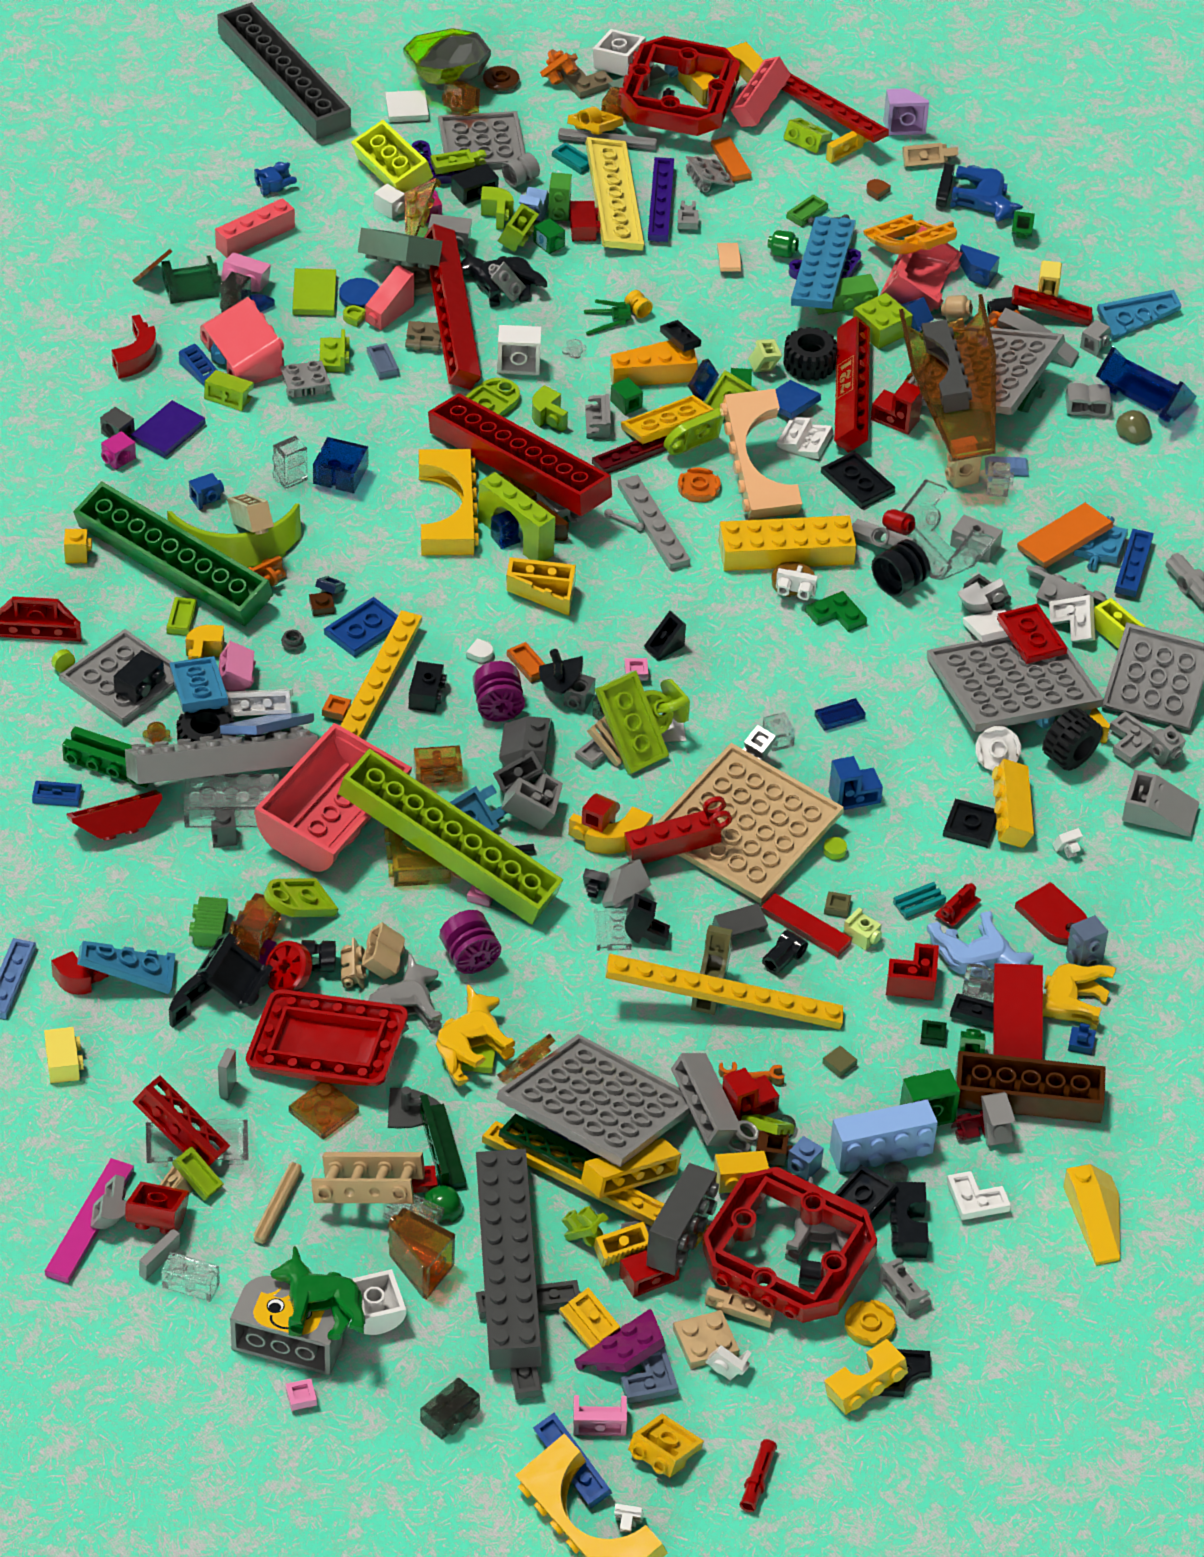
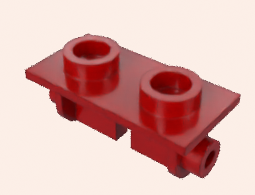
M972 883L965 884L934 916L954 927L981 901L980 898L975 896L976 886Z

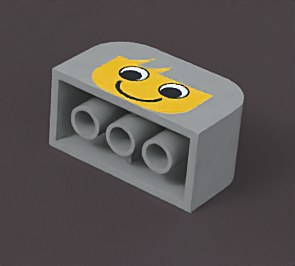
M271 1276L257 1277L248 1282L243 1288L230 1318L231 1349L330 1376L343 1345V1336L340 1340H330L327 1337L328 1332L335 1323L331 1309L308 1312L302 1336H290L288 1320L294 1312L289 1296L290 1285L274 1280Z

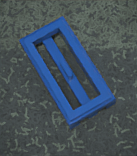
M35 781L32 803L79 807L82 784Z

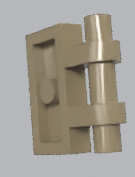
M409 321L405 347L419 351L420 349H432L433 352L443 350L438 323Z

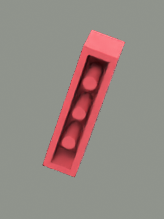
M780 56L764 59L730 108L741 127H753L759 124L761 117L768 111L770 104L777 98L779 91L786 85V81L791 76Z
M282 198L215 228L216 249L228 258L233 252L239 254L295 228V209Z

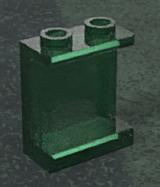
M211 255L206 256V265L172 269L170 260L161 261L162 279L170 304L219 297L222 279L220 275L217 276V263L212 261Z

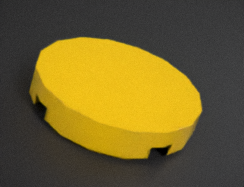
M871 1300L870 1302L858 1301L851 1305L846 1312L844 1327L847 1335L861 1345L876 1346L885 1339L890 1340L895 1333L896 1321L893 1311L886 1304L878 1300Z

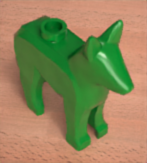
M296 1246L293 1247L292 1259L271 1271L270 1274L274 1280L290 1285L289 1296L294 1310L293 1315L288 1320L290 1336H302L308 1312L331 1309L335 1322L333 1328L328 1332V1339L340 1340L348 1325L349 1329L364 1333L365 1315L362 1309V1294L352 1279L343 1277L337 1272H330L327 1275L313 1274L302 1262Z

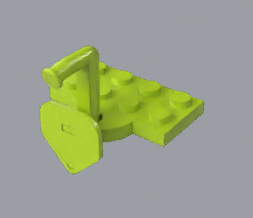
M631 671L594 689L627 774H632L669 756L661 734L669 728L673 719L678 723H685L689 720L690 700L672 679L661 681L662 692L655 690L644 691L637 671Z

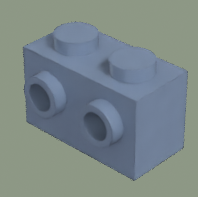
M1096 915L1071 925L1066 952L1068 963L1087 967L1103 963L1108 930Z

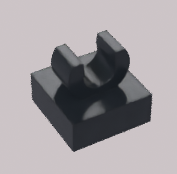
M585 868L583 881L584 886H588L587 896L597 898L599 889L606 890L609 879L608 873Z

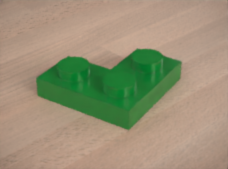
M844 591L806 605L805 612L816 625L836 618L849 632L867 624V617Z

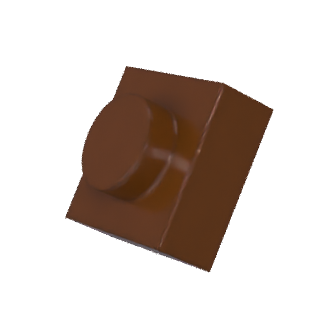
M330 592L309 594V603L313 616L335 614V606Z

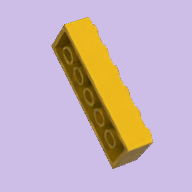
M850 515L720 521L718 542L724 571L775 569L778 565L785 562H799L809 567L854 565L856 542Z

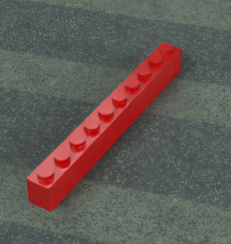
M433 223L424 238L443 241L439 266L431 265L429 273L448 383L471 390L479 382L481 371L471 324V313L469 312L468 298L466 296L463 269L461 268L458 241L455 230Z

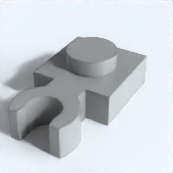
M681 201V207L678 209L677 229L698 230V210H696L695 201H692L691 206H686L685 201Z

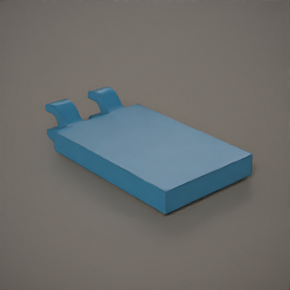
M493 785L481 791L475 786L450 801L452 805L491 831L500 827L496 820L508 813L501 809L502 806L490 811L485 799L497 793Z

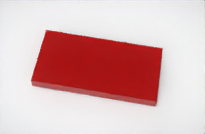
M994 963L993 1055L1042 1060L1043 965Z

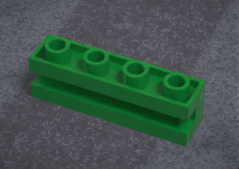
M76 726L71 731V740L66 738L62 744L64 761L145 788L150 784H137L127 777L125 749H131L132 745Z

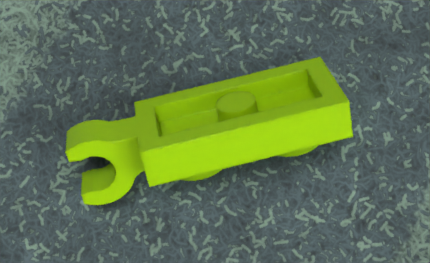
M469 149L431 155L430 162L435 173L441 174L475 168V164L477 166L487 164L483 158L487 157L485 150L471 153Z

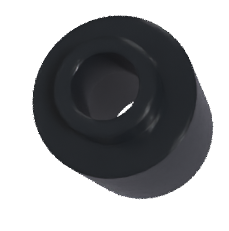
M1012 297L996 298L987 302L988 316L993 311L1001 313L1005 308L1019 311L1018 305L1012 304Z

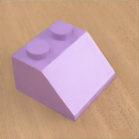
M906 88L886 89L883 122L885 128L889 129V135L926 134L929 100Z

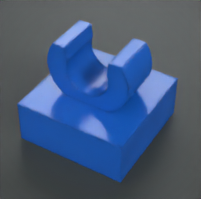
M1080 1023L1079 1027L1072 1026L1068 1051L1092 1055L1096 1030H1090V1025Z

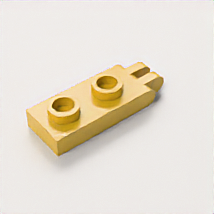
M854 131L846 133L827 144L826 160L833 163L862 148L863 144L869 140Z

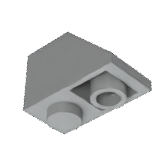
M640 859L629 861L610 872L602 900L603 907L613 906L618 908L627 903L625 899L630 896L633 898L635 893L638 895L644 894V889L652 885Z

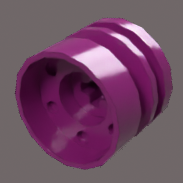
M492 661L476 670L473 675V688L476 695L477 708L483 718L489 721L502 722L513 719L522 712L525 707V698L521 687L520 674L516 666L510 662Z
M478 910L459 912L450 917L440 929V940L457 970L463 974H474L485 970L501 954L502 947L497 937L491 930L483 913Z

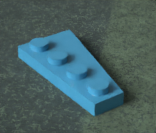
M1170 290L1098 304L1097 312L1102 322L1110 326L1111 334L1109 336L1111 341L1180 311L1182 305L1175 291Z
M83 941L79 947L77 964L169 994L172 989L176 953L168 952L166 955H159L154 950H147L144 953L134 951L132 947L115 949L111 944Z

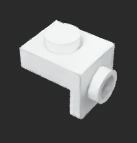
M720 1345L709 1355L705 1363L711 1366L715 1372L722 1374L731 1381L737 1374L742 1376L748 1369L750 1363L747 1360L752 1352L746 1350L741 1356L737 1357Z

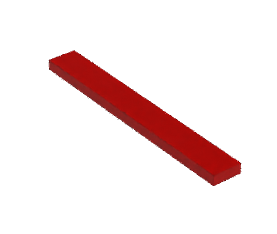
M791 74L786 81V85L781 89L873 143L889 136V129Z

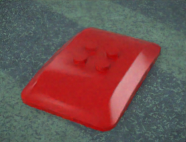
M279 989L272 992L268 997L246 1054V1062L251 1069L281 1076L335 1084L378 1086L385 1082L408 1020V1012L406 1008L396 1004Z

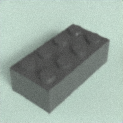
M688 1163L649 1230L646 1266L674 1276L679 1267H684L689 1249L693 1250L695 1248L698 1233L704 1232L708 1216L713 1215L717 1208V1201H715V1196L719 1189V1184L716 1183L717 1172Z

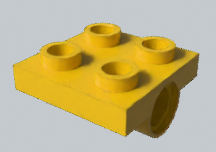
M592 106L580 110L578 113L568 115L567 123L574 125L576 129H586L591 131L592 134L600 135L605 131H612L617 127L623 126L624 118L601 111L597 107Z

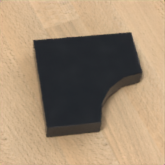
M897 1349L906 1358L908 1374L902 1380L894 1382L885 1388L878 1396L904 1397L905 1390L911 1382L919 1378H929L930 1351Z

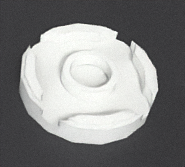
M993 726L979 735L975 743V754L978 762L984 768L993 772V769L1003 759L1014 762L1018 761L1021 755V743L1018 736L1008 728Z

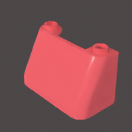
M921 226L916 233L925 231L927 228ZM946 243L932 247L930 250L920 249L910 254H899L880 295L886 292L900 304L924 297L930 311L933 309L938 310L944 301L942 299L943 294L940 291L951 271L955 273L961 264L959 259L962 253Z

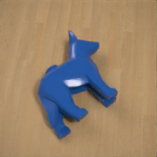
M975 165L967 167L958 166L956 178H968L977 188L964 189L953 187L950 207L965 206L980 211L994 213L995 220L998 222L1007 218L1014 219V212L1023 208L1022 205L1010 202L1004 197L1006 196L1008 184L1004 183V175L997 169L982 168Z

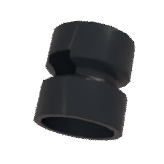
M302 940L301 944L308 949L311 955L312 971L319 968L321 972H335L336 941H322L320 944H317L315 940ZM319 954V958L313 957V955Z

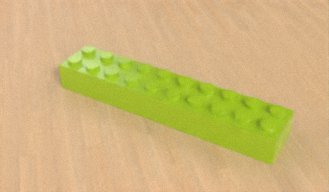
M370 748L343 777L338 791L339 795L531 925L556 897L564 879Z

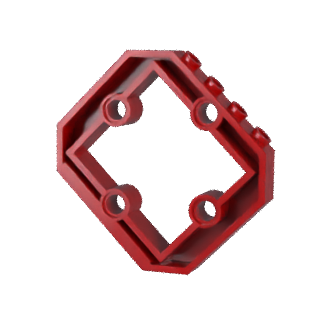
M662 36L641 43L638 51H634L633 63L629 64L628 75H625L623 87H620L618 99H621V109L635 124L694 136L721 128L739 81L740 62L724 47L669 36ZM654 63L676 66L678 71L684 75H692L696 71L720 75L718 79H712L708 83V108L680 104V100L672 95L664 96L661 100L642 96L643 92L649 88L650 73Z
M773 1167L741 1176L703 1234V1251L712 1279L719 1285L728 1286L746 1298L751 1297L759 1301L764 1307L768 1309L773 1308L783 1313L788 1319L805 1323L838 1315L877 1252V1237L867 1209L779 1167ZM766 1195L799 1210L800 1218L808 1225H818L824 1222L850 1235L841 1251L831 1250L822 1256V1281L814 1294L777 1277L771 1268H758L730 1254L737 1241L747 1242L755 1237L757 1221L755 1212ZM765 1283V1284H768V1285H767V1286H762V1285H759V1284Z

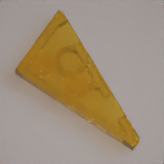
M437 178L404 192L405 234L417 236L420 227H425L430 214V208L435 201L432 195L435 188L441 185V181Z

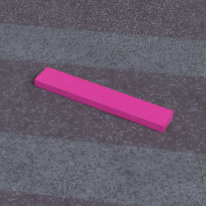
M110 1158L47 1265L45 1276L69 1284L100 1230L90 1227L93 1204L104 1194L105 1184L115 1175L125 1177V1187L134 1172V1165Z

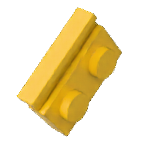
M589 1287L570 1300L564 1307L559 1308L558 1311L588 1349H591L600 1343L602 1339L620 1329V1325Z

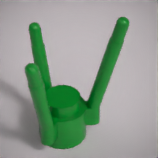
M596 299L595 303L615 307L611 309L584 310L585 314L611 313L612 319H616L615 322L587 331V335L618 325H626V321L631 319L630 305L625 302Z

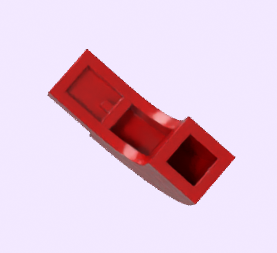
M140 314L132 316V331L136 341L128 346L111 350L112 366L118 379L142 372L155 359L157 353L156 330L154 326L148 327L147 322H143Z

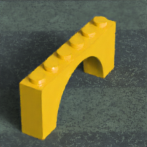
M419 449V480L436 482L450 488L458 495L462 502L459 509L448 518L434 523L421 524V555H474V546L479 545L478 533H474V531H478V518H473V516H477V502H473L477 500L476 487L472 488V486H476V473H472V471H475V458H471V449Z
M565 1434L516 1474L517 1479L521 1483L517 1486L527 1499L530 1496L536 1501L533 1504L543 1517L548 1514L552 1519L549 1524L558 1535L564 1533L569 1538L565 1542L575 1554L579 1551L584 1557H664L668 1554L662 1542L646 1525L638 1531L621 1538L602 1539L585 1534L571 1523L567 1511L568 1490L573 1477L587 1461L580 1450Z

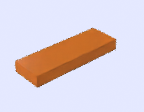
M730 136L711 140V147L729 174L732 182L751 178L752 172Z

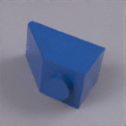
M962 244L960 246L962 255L959 261L966 276L970 281L989 286L998 273L1000 257Z
M924 297L901 304L913 315L911 330L921 331L922 323L934 320Z

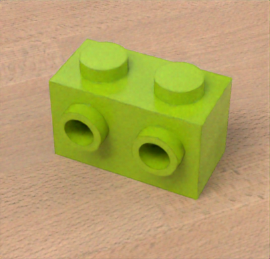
M522 203L506 225L498 242L513 252L516 251L519 245L523 247L529 238L527 235L531 236L534 231V222L539 214Z

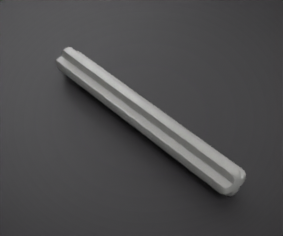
M560 128L558 132V139L586 143L587 137L626 141L629 148L655 150L657 146V139L612 133L595 135L591 131Z

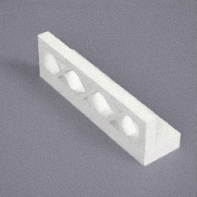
M293 688L226 692L229 705L222 706L225 712H229L231 716L292 713L291 696H293Z

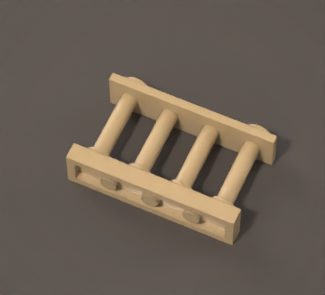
M324 1152L322 1158L325 1178H312L314 1203L413 1204L412 1179H424L425 1176L423 1152Z

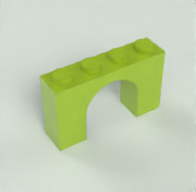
M496 472L479 481L478 520L494 531L509 522L510 511L519 522L523 532V555L530 560L546 561L554 556L555 516Z

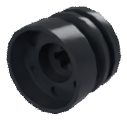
M909 539L901 540L889 550H885L872 560L871 566L876 583L885 593L892 597H899L911 590L913 586L919 585L920 582L925 581L930 576L931 571L926 553L917 543Z

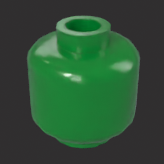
M776 230L773 236H769L767 245L771 249L773 256L791 258L798 251L799 238H796L794 232Z

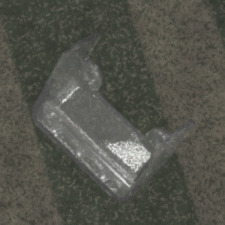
M925 479L901 511L914 516L915 529L905 536L916 539V543L923 549L929 559L931 567L929 577L940 581L974 567L995 538L972 530L954 552L935 531L941 520L940 511L935 505L948 489L943 485Z
M248 1118L204 1119L230 1145L216 1160H229V1165H242L244 1160H249ZM147 1121V1163L153 1162V1167H168V1162H173L182 1152L151 1121ZM192 1123V1126L200 1131V1127L196 1123ZM209 1140L210 1144L218 1151L220 1147L214 1141Z

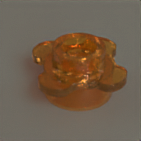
M152 722L147 726V730L143 731V737L150 739L154 744L170 737V731L165 729L163 723Z

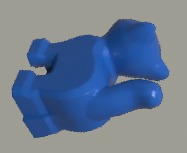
M277 162L273 167H267L262 170L254 169L255 183L257 186H262L260 192L263 196L270 192L281 191L283 187L297 182V178L291 177L289 173L290 163Z

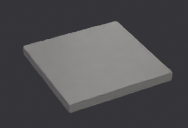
M517 111L438 116L444 153L469 149L471 153L485 150L487 157L483 158L491 169H501L504 163L513 159L517 160L519 156L525 154Z
M1126 622L1102 708L1118 713L1127 712L1133 717L1167 726L1172 725L1174 728L1190 731L1204 684V643Z
M126 629L59 675V681L122 726L175 689L169 663L171 661ZM143 650L164 661L165 676L162 682L156 684L146 697L134 703L114 692L113 676Z

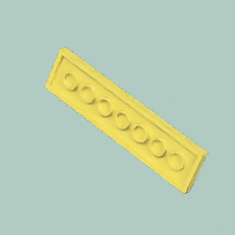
M587 137L585 144L596 208H598L602 246L642 251L644 240L626 141Z

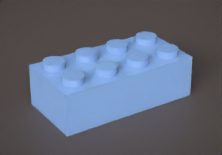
M928 1099L833 1119L829 1151L838 1173L855 1171L860 1165L876 1167L889 1162H899L918 1156L923 1157L933 1153L937 1120Z

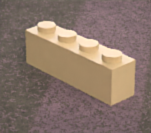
M250 493L227 498L233 524L250 532H255L256 535L266 533L268 528L274 527L267 500Z

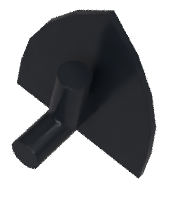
M552 649L550 656L553 663L539 666L540 680L547 689L562 695L580 677L583 669V656L562 660L558 649Z

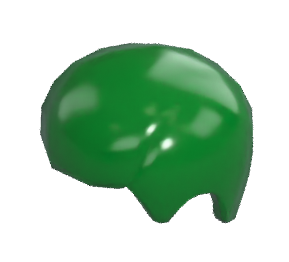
M441 1185L434 1187L424 1195L423 1210L427 1217L432 1218L436 1222L441 1223L445 1219L454 1222L462 1214L463 1203L455 1189Z

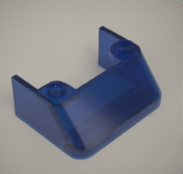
M1114 347L1110 349L1096 374V377L1110 388V393L1116 395L1118 392L1159 413L1158 417L1168 423L1170 420L1175 421L1197 397L1183 382L1180 381L1177 385L1126 359Z

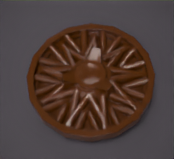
M508 66L490 67L483 74V83L488 88L496 91L511 90L518 85L520 80L518 72Z

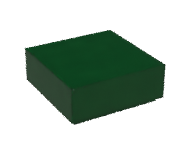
M923 1020L920 1044L944 1046L947 1023Z

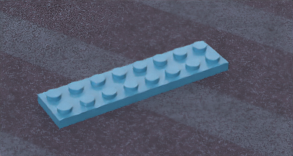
M828 216L815 217L791 296V306L833 308L855 231L856 220L845 217L840 219L829 218Z

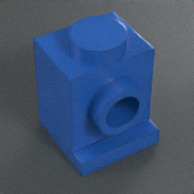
M213 473L189 481V497L198 510L203 509V505L221 499L220 493L224 492V486L222 481L217 480Z

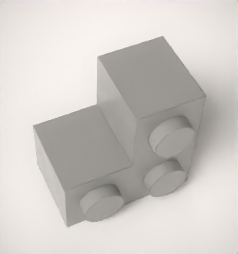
M544 772L533 784L519 777L505 793L501 809L542 830L555 816L563 783Z

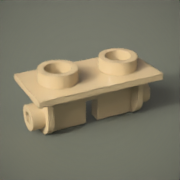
M352 938V945H345L341 949V966L343 967L341 968V983L346 988H350L358 983L364 989V978L367 977L365 967L362 966V958L365 949L363 946H359L355 938Z

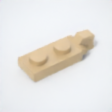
M943 143L902 147L904 167L948 162V157H956L958 155V147L947 148L946 144Z
M709 1287L705 1297V1304L716 1308L718 1311L722 1310L725 1314L768 1328L771 1327L777 1312L773 1308L768 1309L764 1307L759 1301L751 1297L746 1298L740 1295L738 1291L732 1288L721 1291Z

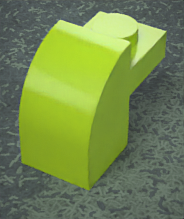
M482 186L481 215L496 216V229H504L505 221H509V217H513L514 199L512 194L499 187Z
M546 385L542 386L532 398V420L538 427L546 423L563 432L567 429L568 412L561 408V393Z

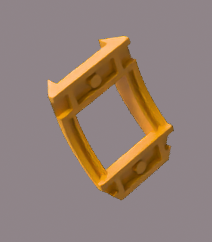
M908 214L865 229L863 234L870 242L888 252L910 254L920 249L930 250L932 247L955 240L957 230L956 227L954 228V222L952 221L935 226L923 220L916 221L913 219L912 214ZM921 226L927 228L925 231L916 233ZM907 234L910 235L908 237H905L904 240L895 239L898 237L906 236Z

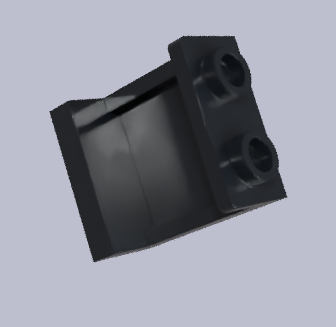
M228 932L218 937L195 975L236 1007L242 1009L254 1005L258 1000V992L271 979L270 972L273 967L270 964L264 966L234 943L236 937Z

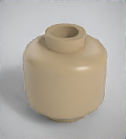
M965 295L948 296L945 303L941 304V314L950 323L966 322L972 316V301L968 300Z

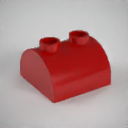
M140 1181L126 1202V1221L135 1223V1227L140 1230H147L151 1226L160 1228L159 1231L162 1234H167L171 1229L179 1231L186 1214L189 1191Z

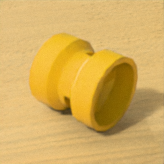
M633 290L625 297L624 302L630 305V309L633 310L632 312L636 317L644 318L652 311V302L645 298L641 291Z

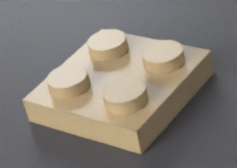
M722 1310L673 1323V1331L690 1369L708 1365L705 1363L706 1360L720 1345L735 1356H739L740 1350Z

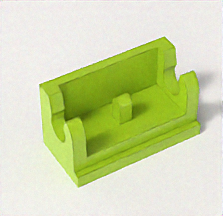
M215 370L205 380L204 399L243 411L252 398L248 393L253 389L254 382Z

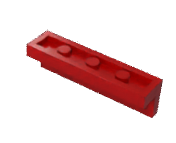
M161 1075L147 1085L132 1101L182 1153L192 1146L209 1167L230 1147ZM158 1085L165 1092V1095L160 1094L154 1087ZM174 1105L179 1106L182 1109L183 1113L178 1112L174 1108ZM192 1123H196L200 1127V1131L196 1130ZM209 1140L214 1141L220 1149L217 1151L210 1144Z

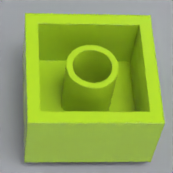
M886 292L854 308L853 318L855 316L859 317L870 327V343L877 349H881L911 333L913 315Z

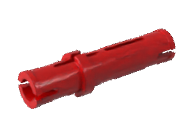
M770 1439L761 1441L750 1477L744 1483L745 1491L739 1505L746 1512H754L756 1510L760 1494L766 1488L764 1482L777 1449V1444Z

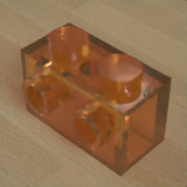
M463 81L445 82L442 94L443 106L450 108L452 112H459L461 116H471V113H479L480 89Z
M460 745L414 748L413 765L415 780L421 784L462 781L463 765Z

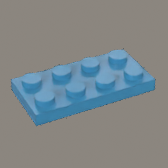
M215 656L169 663L170 672L183 712L194 713L201 709H219L222 706L229 705L228 696Z

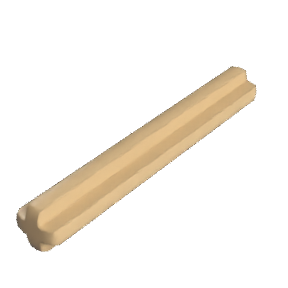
M291 1162L288 1165L253 1234L255 1242L266 1243L302 1172L300 1164Z

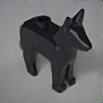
M463 248L465 255L461 262L463 276L469 275L476 280L477 284L489 296L490 307L500 306L498 296L500 289L489 274L488 268L491 264L500 266L505 262L526 286L519 295L520 302L529 300L531 284H536V286H542L543 288L547 287L546 279L542 274L533 270L526 259L501 256L496 260L484 261L473 256L466 248Z

